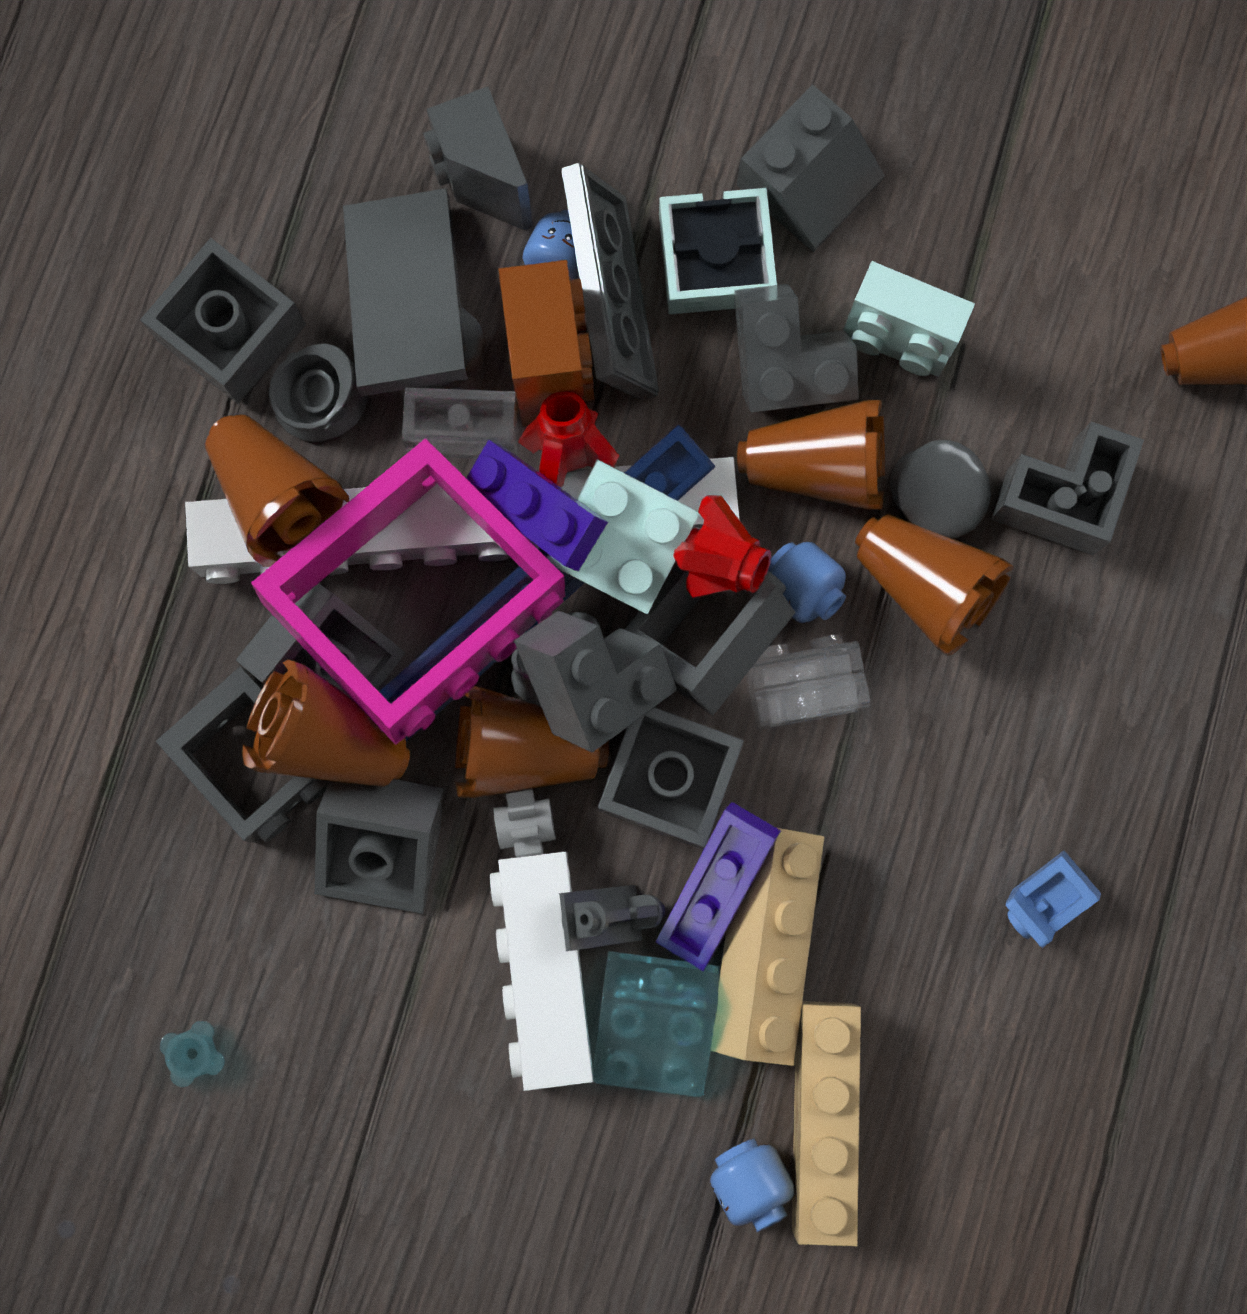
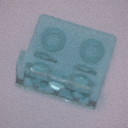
M608 951L593 1067V1082L596 1084L686 1096H703L718 1006L719 966L708 964L705 970L702 971L687 961Z

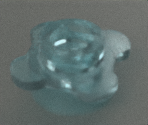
M198 1021L192 1025L189 1031L179 1035L168 1033L162 1038L160 1050L165 1055L166 1065L171 1071L170 1078L175 1085L187 1087L192 1084L194 1078L205 1073L216 1075L224 1068L225 1057L216 1050L212 1039L215 1031L210 1023ZM191 1048L197 1051L195 1059L188 1057V1051Z

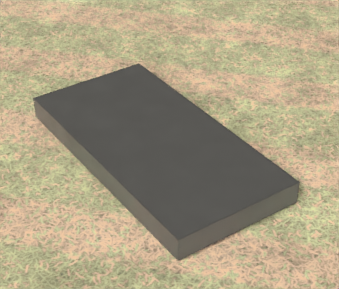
M580 163L562 168L596 379L641 401L658 396L659 387L626 197Z
M443 188L343 206L356 385L361 397L469 379L451 204L447 189Z

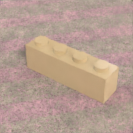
M777 828L781 830V833L726 932L709 1050L746 1061L794 1066L824 836Z
M802 1001L795 1052L793 1182L796 1191L792 1198V1233L798 1244L857 1246L861 1007L853 1003Z

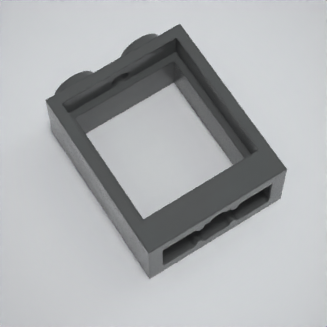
M677 564L667 576L648 614L639 611L624 630L660 643L677 687V692L713 716L796 612L783 595L786 586L768 571L763 583L755 593L742 590L751 595L752 599L698 666L694 667L663 646L664 642L702 597L692 598L685 585L689 571L680 569Z
M240 666L155 742L243 841L256 843L261 838L266 843L288 826L291 820L287 817V814L301 801L309 805L325 793L329 781L293 777L248 818L196 760L193 754L252 701L255 703L263 688V685L253 674Z

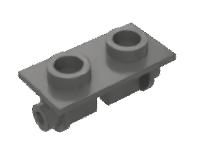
M636 885L559 893L566 951L643 940L641 929L656 927L665 915L664 904L651 894L637 896Z

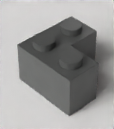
M788 284L734 290L742 395L750 412L859 399L856 345L845 331L800 336L798 297Z
M1091 421L1074 439L1065 469L1021 454L1006 472L990 520L1094 555L1111 542L1144 439Z
M557 611L514 640L552 734L589 752H594L677 691L661 644L621 628L603 638L598 625Z

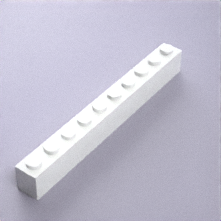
M734 458L710 459L716 467L678 501L698 511L701 501L705 496L720 495L739 519ZM632 465L617 466L615 469L624 473ZM592 469L568 472L565 476L564 486L561 488L577 499ZM436 484L329 575L348 572V565L369 563L372 570H393L403 567V560L424 559L425 565L443 566L456 563L457 556L478 554V558L481 561H501L511 557ZM366 487L344 490L349 495L350 501ZM227 499L185 502L188 567L201 577H206V582L213 584L234 583L240 580L239 574L258 572L262 574L269 568L261 566L249 554ZM700 514L693 528L698 527L701 529L704 519ZM529 540L537 549L540 548L531 540Z

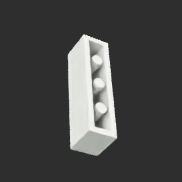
M559 852L498 860L499 872L490 873V886L493 906H503L506 928L496 929L499 961L500 963L510 962L512 985L503 986L502 990L506 1020L516 1019L518 1042L509 1043L512 1077L523 1078L524 1091L593 1082L594 1074L579 950L566 951L564 930L561 922L562 913L559 893L572 892L568 853Z

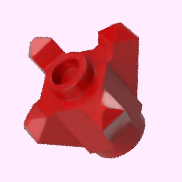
M568 391L556 392L548 396L543 401L537 418L526 427L518 440L519 444L533 454L538 450H542L539 472L560 488L564 486L565 476L568 472L586 466L593 468L597 459L615 468L620 456L595 426L598 413L588 409L586 403L579 395Z
M705 496L698 510L704 519L701 529L694 527L685 542H682L673 553V557L680 569L689 571L685 584L687 591L692 598L725 590L737 593L744 589L755 593L763 583L771 562V551L760 547V541L751 537L722 496Z

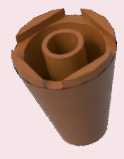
M1247 296L1169 332V343L1163 344L1160 347L1166 376L1175 375L1179 385L1247 384Z
M866 400L750 430L747 441H739L738 471L740 474L748 475L751 485L868 510L882 509L884 491H878V477L885 476L884 416H878L883 406L882 401Z
M242 414L225 416L211 427L205 442V449L246 548L253 559L261 566L271 567L341 509L344 501L349 502V495L339 482L250 416Z
M889 514L883 516L880 520L874 517L871 518L862 527L855 540V544L860 547L857 559L936 648L946 656L953 655L969 640L960 634L964 628L970 629L974 624L979 627L981 626L1011 579L1006 573L1014 569V565L1003 558Z
M292 660L283 662L288 669L284 675L274 671L269 676L257 697L246 729L256 732L253 748L243 745L242 755L245 766L260 773L380 787L387 786L393 779L398 780L404 774L410 759V751L406 748V739H402L395 745L351 697L304 664Z
M474 686L465 694L466 697L473 701L471 707L461 706L459 712L455 768H466V783L455 782L458 797L471 799L594 779L598 768H606L609 756V741L594 752H589L552 734L542 707L477 686Z

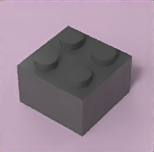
M212 238L206 242L140 319L160 344L237 404L243 400L306 325L296 304Z
M653 707L627 727L598 805V811L703 850L710 836L744 740Z

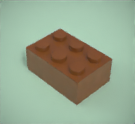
M567 260L498 268L512 379L522 426L530 425L539 415L543 401L556 392H573L579 395L583 401L594 400L592 358L589 336L586 333L581 278L569 279Z

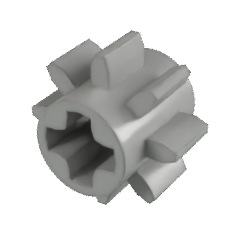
M532 789L506 793L508 805L494 808L495 826L500 849L514 847L516 858L543 855L542 842L556 840L550 800L535 801Z

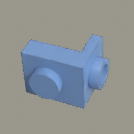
M1063 851L1012 889L1006 901V907L1009 909L1007 915L1019 934L1026 939L1032 937L1043 948L1053 940L1055 932L1099 901L1101 893L1069 855Z

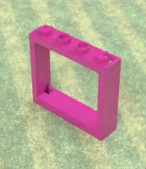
M426 438L251 582L266 609L395 745L406 736L410 737L419 728L425 731L435 718V710L450 697L453 700H457L467 694L479 679L478 673L493 659L501 662L509 657L517 649L514 640L519 638L534 623H541L551 616L552 612L564 602L563 598L565 597L564 575ZM438 484L533 581L390 704L295 603Z

